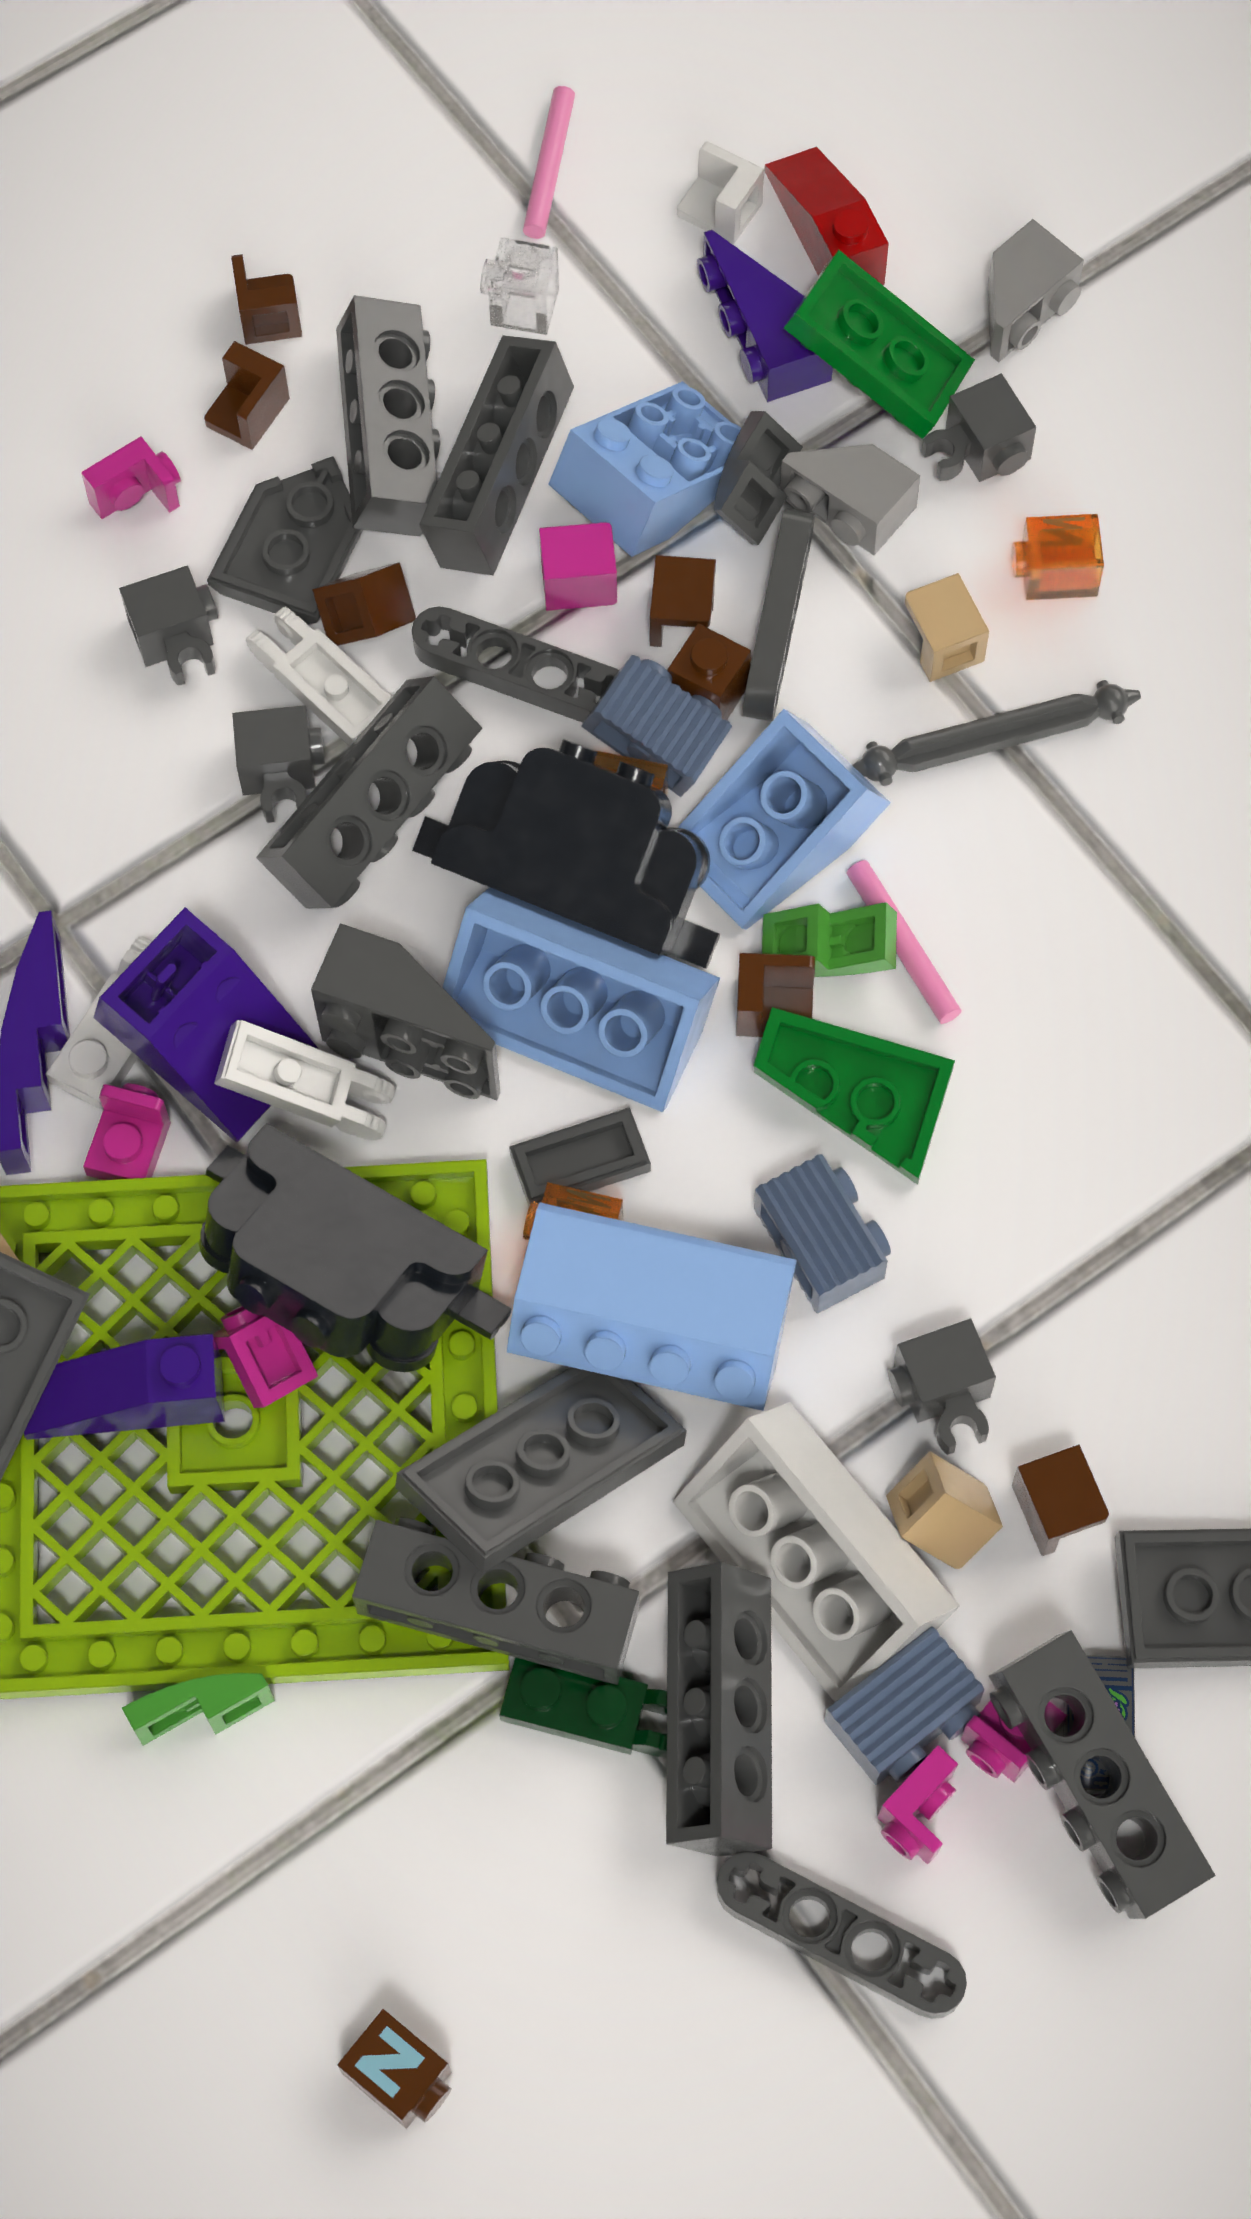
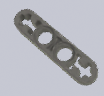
M788 508L784 510L746 685L743 716L768 721L774 720L812 542L815 513Z
M440 606L428 608L416 617L412 626L415 655L425 665L582 723L594 708L596 696L601 697L619 671L614 667L451 608ZM441 629L449 631L450 640L442 639L437 646L430 644L429 635L437 636ZM497 646L506 649L512 656L511 660L507 665L497 669L483 666L478 661V656L488 647ZM460 647L467 648L466 657H461ZM549 666L557 667L567 675L563 685L554 689H545L538 686L533 677L538 670ZM578 678H583L584 688L579 687L578 697L574 698V695L576 694Z
M754 1852L737 1853L728 1858L721 1866L716 1883L717 1897L723 1909L734 1918L920 2016L930 2019L943 2018L954 2012L961 2003L967 1987L966 1973L960 1962L950 1953L763 1855ZM749 1869L756 1870L760 1873L759 1886L776 1897L780 1883L793 1888L782 1900L776 1922L764 1917L771 1909L769 1901L757 1895H751L746 1903L735 1899L736 1886L729 1881L733 1874L738 1877H744ZM802 1900L819 1902L826 1908L829 1914L830 1923L828 1928L817 1937L807 1938L801 1936L794 1931L790 1924V1910ZM874 1932L887 1939L891 1946L892 1956L885 1967L870 1971L863 1969L855 1962L851 1950L852 1943L863 1933ZM904 1948L917 1954L909 1966L916 1971L930 1975L936 1966L947 1972L945 1984L953 1989L951 1997L939 1994L934 2002L926 2001L921 1997L924 1985L907 1974L904 1975L901 1988L888 1982L900 1967Z

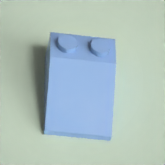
M783 709L678 828L694 832L704 841L708 848L710 870L706 880L700 887L742 929L747 930L760 920L763 914L770 912L846 852L891 802L809 723Z

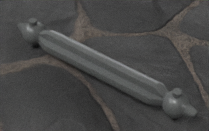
M1102 680L1097 684L1098 690L1094 696L1072 694L906 738L899 742L892 750L886 746L878 745L875 741L870 742L866 745L867 751L863 754L862 759L852 766L864 777L880 782L882 786H888L893 782L892 776L896 770L918 772L1083 728L1092 723L1098 716L1105 720H1112L1114 724H1120L1125 720L1124 714L1128 707L1140 700L1141 694L1139 690L1123 689L1116 684H1109L1108 681Z

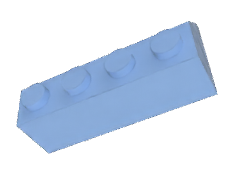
M489 887L465 909L442 988L495 1041L496 1045L664 1112L703 1032L720 977L665 955L659 956Z
M539 1202L514 1298L506 1352L764 1411L777 1365L797 1260Z

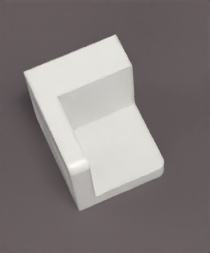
M706 141L699 150L698 177L678 204V217L705 231L714 230L727 241L735 244L763 204L764 168Z

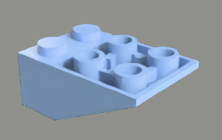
M682 381L571 429L548 485L592 523H610L613 541L633 557L669 540L715 500L724 465L741 427L731 423L705 401L700 392Z

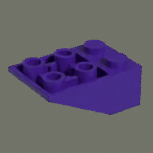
M186 907L99 997L93 1016L97 1022L236 1143L242 1139L272 1105L214 1084L231 1025L237 1020H243L319 1049L236 951Z

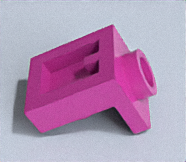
M142 436L81 472L89 504L101 519L117 510L122 511L131 508L142 498L143 494L152 490L169 513L180 507L176 484L181 482L176 467L165 452L161 451L155 454Z
M127 1083L122 1088L104 1084L99 1095L103 1112L83 1165L86 1175L101 1180L152 1178L171 1125L164 1101L153 1090L138 1084Z
M243 1306L233 1309L220 1318L224 1328L213 1333L218 1349L226 1350L254 1408H264L318 1377L302 1342L291 1331L264 1315L249 1312Z
M990 1700L980 1712L981 1716L977 1717L974 1715L966 1724L961 1740L969 1746L966 1750L969 1759L982 1771L994 1778H998L1002 1773L1015 1783L1028 1767L1025 1754L1031 1751L1018 1726L1009 1729L997 1714ZM1049 1701L1045 1708L1044 1717L1048 1728L1055 1733L1064 1723L1067 1715Z
M937 1746L887 1799L877 1817L885 1825L881 1830L882 1836L899 1854L908 1860H912L918 1855L926 1864H929L938 1855L943 1843L916 1816L921 1813L925 1818L931 1820L956 1792V1789L948 1781L953 1777L958 1763L940 1746Z

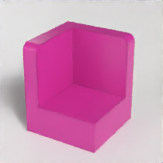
M610 523L539 528L546 611L607 606L617 603V571L612 526Z

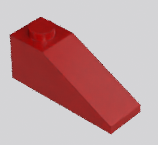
M816 146L765 164L764 171L817 275L819 276L829 260L840 250L878 282L885 285L889 242L865 197Z

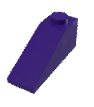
M213 1334L147 1339L57 1363L24 1431L26 1440L225 1422L222 1359Z

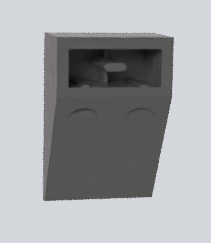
M340 923L311 988L322 1041L326 1042L330 1049L345 1057L358 1059L365 1055L383 1061L391 1071L403 1077L417 1079L424 1075L444 1082L447 1089L459 1096L477 1099L482 1095L497 1101L501 1091L495 1041L400 943Z

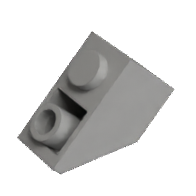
M1034 219L1029 221L993 252L988 284L990 356L997 362H1000L1015 348L1018 350L1026 348L1036 338L1041 326L1055 313L1061 316L1073 307L1082 291L1079 285L1084 259Z
M867 444L788 453L782 460L780 489L788 496L786 500L794 509L815 513V517L829 525L843 542L852 546L859 545L872 555H875L917 508L921 475L877 446Z

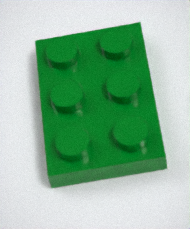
M840 250L825 265L784 326V329L798 339L804 347L813 351L843 375L850 384L863 391L889 412L895 420L905 425L921 439L936 425L949 404L950 396L955 394L975 361L974 358Z

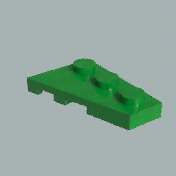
M772 1007L753 1070L755 1074L918 1185L952 1076L955 1060Z

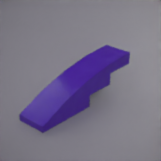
M51 910L38 912L16 968L1 1028L0 1163L6 1175L31 1172L26 1114L51 1110L49 1081L46 1076L48 1071L46 1053L61 1051L70 1038L61 936Z

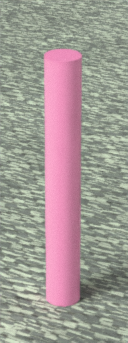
M558 86L553 90L524 222V234L534 239L543 238L546 233L575 99V92L566 86Z
M862 860L852 865L846 874L866 906L886 902L897 912L896 954L940 1024L952 1021L960 1015L961 1008L869 862Z

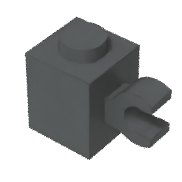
M1001 373L950 396L946 428L935 430L924 437L922 454L924 457H928L936 452H945L951 456L938 462L936 476L939 481L950 480L959 475L963 469L964 460H966L979 482L997 474L1001 476L1010 475L1022 468L1028 460H1031L1036 425Z
M188 565L119 588L127 620L145 667L167 660L171 678L178 686L185 684L181 667L190 659L201 661L208 676L215 674L216 667L210 647L214 643L209 621L218 619V613L208 585L196 587Z
M306 705L232 713L236 768L242 794H261L260 803L267 823L275 822L274 806L278 801L282 799L293 800L296 803V808L307 798L305 789L316 787L314 765L325 764L321 727L310 728Z
M970 1318L897 1344L894 1368L888 1370V1376L899 1405L903 1407L910 1404L917 1423L941 1415L936 1437L940 1448L947 1455L954 1453L956 1449L955 1437L951 1433V1428L956 1424L970 1426L975 1433L978 1443L986 1442L989 1433L988 1421L975 1403L991 1398L996 1375L972 1319Z

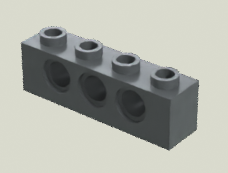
M354 295L336 328L352 525L354 529L420 537L423 532L419 523L439 480L437 479L436 460L440 448V435L437 429L432 428L431 410L435 399V384L432 379H428L426 366L430 351V334L428 330H423L421 305Z
M502 335L419 523L440 568L494 576L574 389L573 382L556 341Z
M435 676L406 680L256 858L306 909L336 908L343 905L358 890L360 881L357 878L370 862L382 859L395 846L398 840V836L395 833L406 819L418 815L431 803L435 796V791L432 788L445 773L456 770L467 760L472 752V747L469 744L482 730V727ZM409 739L414 742L417 749V759L414 765H411L406 755V746ZM372 783L376 785L380 794V802L376 810L372 808L368 799V792ZM335 827L342 836V849L338 856L335 855L330 845V836Z
M404 1517L396 1518L394 1524L376 1520L352 1595L357 1614L618 1685L640 1609L639 1591L630 1589V1582L627 1579L605 1571H591L590 1577L564 1571L565 1565L561 1561L538 1553H526L524 1560L510 1556L485 1573H482L448 1539L433 1535L435 1530L431 1526L418 1520ZM430 1566H442L452 1573L450 1582L444 1588L437 1591L424 1590L415 1582L419 1573ZM497 1583L508 1584L517 1591L518 1595L515 1601L508 1607L492 1609L480 1600L481 1595L489 1586ZM560 1601L573 1602L584 1612L581 1619L569 1627L553 1625L546 1618V1613L552 1605Z
M724 1562L668 1572L666 1844L717 1857L772 1849L771 1578Z
M1072 1630L1056 1635L988 1676L996 1689L989 1693V1696L997 1714L1009 1729L1018 1726L1031 1749L1025 1755L1032 1774L1045 1790L1054 1788L1067 1812L1060 1816L1062 1824L1070 1839L1080 1851L1083 1852L1089 1848L1103 1872L1096 1877L1098 1886L1115 1912L1121 1913L1125 1910L1130 1919H1146L1216 1876ZM1052 1698L1063 1700L1073 1712L1074 1722L1072 1729L1064 1737L1053 1733L1045 1722V1708ZM1090 1758L1101 1762L1109 1775L1108 1788L1099 1798L1088 1794L1083 1788L1080 1779L1081 1769ZM1127 1819L1137 1823L1145 1837L1144 1848L1135 1859L1126 1857L1117 1845V1831L1120 1825Z

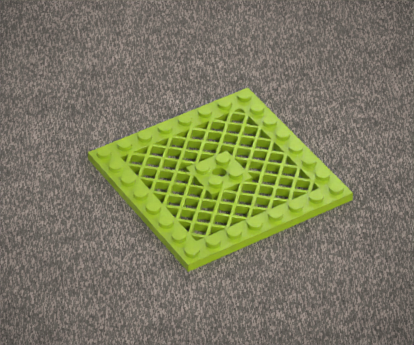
M486 1159L344 1167L486 1248L488 1252L479 1290L493 1297ZM207 1175L0 1186V1233L21 1262L53 1276L73 1258L91 1274L78 1287L90 1294L87 1302L103 1286L123 1302L101 1326L82 1311L77 1324L91 1336L68 1359L61 1354L57 1363L98 1353L103 1348L109 1350L122 1346L114 1337L136 1315L156 1332L150 1339L180 1337L179 1333L201 1311L221 1329L224 1328L220 1318L225 1313L211 1301L227 1286L228 1274L217 1271L199 1290L179 1274L200 1251V1234L202 1225L206 1220L209 1197L220 1184L219 1182ZM181 1245L166 1261L149 1248ZM116 1249L101 1265L85 1252L88 1250ZM39 1253H51L39 1264ZM137 1254L155 1272L134 1293H131L114 1276ZM170 1283L188 1301L165 1323L146 1305ZM454 1319L438 1339L435 1355L429 1362L430 1370L424 1366L421 1369L410 1372L419 1382L399 1403H396L376 1385L390 1370L375 1362L363 1374L346 1358L330 1355L320 1348H313L320 1354L312 1363L318 1377L264 1408H254L230 1358L221 1357L224 1412L238 1408L247 1411L253 1417L252 1425L248 1432L238 1438H226L216 1431V1422L167 1427V1448L146 1429L121 1431L101 1452L82 1435L52 1437L38 1451V1439L26 1440L23 1433L0 1481V1699L157 1691L192 1679L232 1673H261L267 1684L509 1671V1655L357 1614L352 1598L357 1580L338 1600L334 1599L314 1581L337 1556L359 1574L363 1560L347 1545L369 1522L375 1525L376 1520L393 1524L380 1511L399 1492L395 1488L397 1472L498 1412L495 1337L490 1340ZM218 1349L219 1353L221 1354L225 1349ZM332 1366L354 1384L333 1407L311 1390V1387ZM430 1393L432 1433L410 1415ZM366 1395L388 1413L367 1437L344 1419ZM301 1399L322 1417L303 1438L301 1430ZM399 1425L404 1427L422 1443L401 1467L378 1448ZM335 1428L356 1448L333 1471L312 1451ZM138 1439L158 1458L133 1482L113 1463ZM72 1443L91 1462L67 1486L47 1467ZM367 1458L390 1477L368 1501L345 1482ZM303 1462L324 1481L300 1505L282 1488L303 1487ZM105 1473L125 1492L100 1516L80 1497ZM166 1473L167 1487L170 1494L186 1493L168 1512L146 1494ZM38 1477L58 1494L39 1515ZM252 1490L235 1508L216 1493L220 1491ZM335 1492L340 1494L358 1510L336 1535L313 1516ZM270 1495L292 1515L267 1539L246 1519ZM204 1499L225 1519L201 1543L180 1523ZM138 1503L158 1523L133 1546L113 1527ZM72 1507L91 1526L66 1550L46 1531ZM421 1512L414 1519L427 1525L431 1524ZM304 1525L326 1546L302 1570L281 1551V1548ZM436 1528V1536L446 1538V1537ZM238 1529L259 1549L234 1573L214 1553ZM172 1533L192 1553L167 1577L147 1557ZM105 1537L125 1557L100 1581L80 1561ZM38 1541L58 1558L39 1580ZM272 1560L293 1580L269 1605L247 1584ZM205 1563L226 1584L201 1608L180 1588ZM442 1566L427 1567L424 1569L427 1573L417 1585L424 1590L431 1591L438 1584V1590H440L450 1582L452 1573ZM138 1567L159 1587L134 1612L113 1592ZM72 1571L92 1591L66 1616L46 1596ZM497 1583L489 1586L481 1595L480 1600L482 1603L492 1609L506 1608V1584ZM305 1590L325 1607L287 1610ZM238 1594L258 1611L219 1614ZM170 1598L174 1599L191 1615L152 1618ZM104 1601L123 1618L122 1620L86 1621ZM37 1605L56 1623L37 1624Z

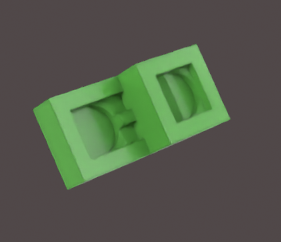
M886 902L829 913L818 903L763 914L762 954L814 956V977L856 975L896 969L897 912Z
M232 1673L192 1679L165 1687L122 1707V1710L141 1744L144 1746L202 1712L216 1735L275 1700L269 1685L261 1673Z

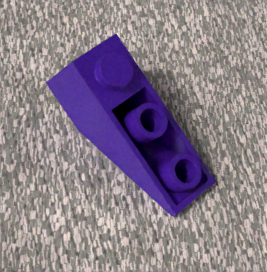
M714 230L705 231L703 257L697 259L699 276L707 292L715 291L720 301L718 305L719 317L726 335L729 338L737 337L742 348L740 350L742 368L749 383L758 382L768 403L831 382L833 367L813 351L804 347L798 339L784 329V326L805 296Z

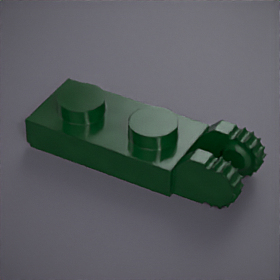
M515 1657L499 1714L501 1721L629 1755L634 1750L667 1759V1734L650 1730H638L643 1710L667 1716V1691L648 1689V1684L623 1677H620L618 1685Z

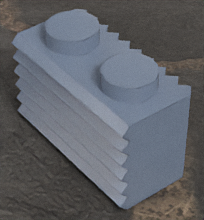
M631 655L614 676L581 727L640 769L655 774L654 779L679 797H682L695 784L732 728V725L729 721L721 718V710L712 701L700 695L691 696L689 692L682 691L679 685L672 684V676L662 665L649 659L641 661L639 656Z
M823 1154L816 1155L812 1160H806L802 1165L794 1166L789 1172H783L779 1177L760 1184L755 1189L754 1195L756 1215L761 1219L762 1225L767 1229L781 1256L797 1260L794 1278L798 1281L801 1290L805 1292L807 1300L812 1304L817 1314L885 1279L888 1263L886 1256L891 1254L888 1240L877 1222L871 1220L864 1223L853 1203L858 1201V1194L847 1172L842 1167L832 1170Z
M931 1626L827 1708L824 1722L875 1785L881 1783L889 1775L898 1783L908 1777L925 1760L928 1755L923 1748L928 1743L932 1742L942 1733L949 1740H953L963 1733L966 1724L974 1715L977 1717L981 1716L975 1707L980 1703L985 1689L981 1682L975 1678L972 1671L967 1669L964 1662L958 1658L955 1651L949 1647L946 1640L939 1635L937 1629Z

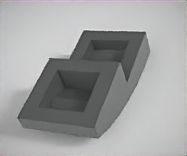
M751 411L742 426L724 465L713 509L752 545L760 544L788 497L779 488L782 460L788 453L800 452L803 448L766 411Z

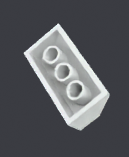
M791 1402L747 1418L672 1501L721 1562L771 1578V1624L834 1702L838 1701L931 1626L938 1629L960 1607L907 1541L901 1538L897 1529Z

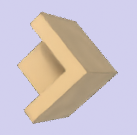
M959 573L906 593L905 605L923 638L920 664L929 682L985 661L990 631Z
M931 1451L886 1495L901 1538L954 1569L962 1568L1003 1527L987 1486Z

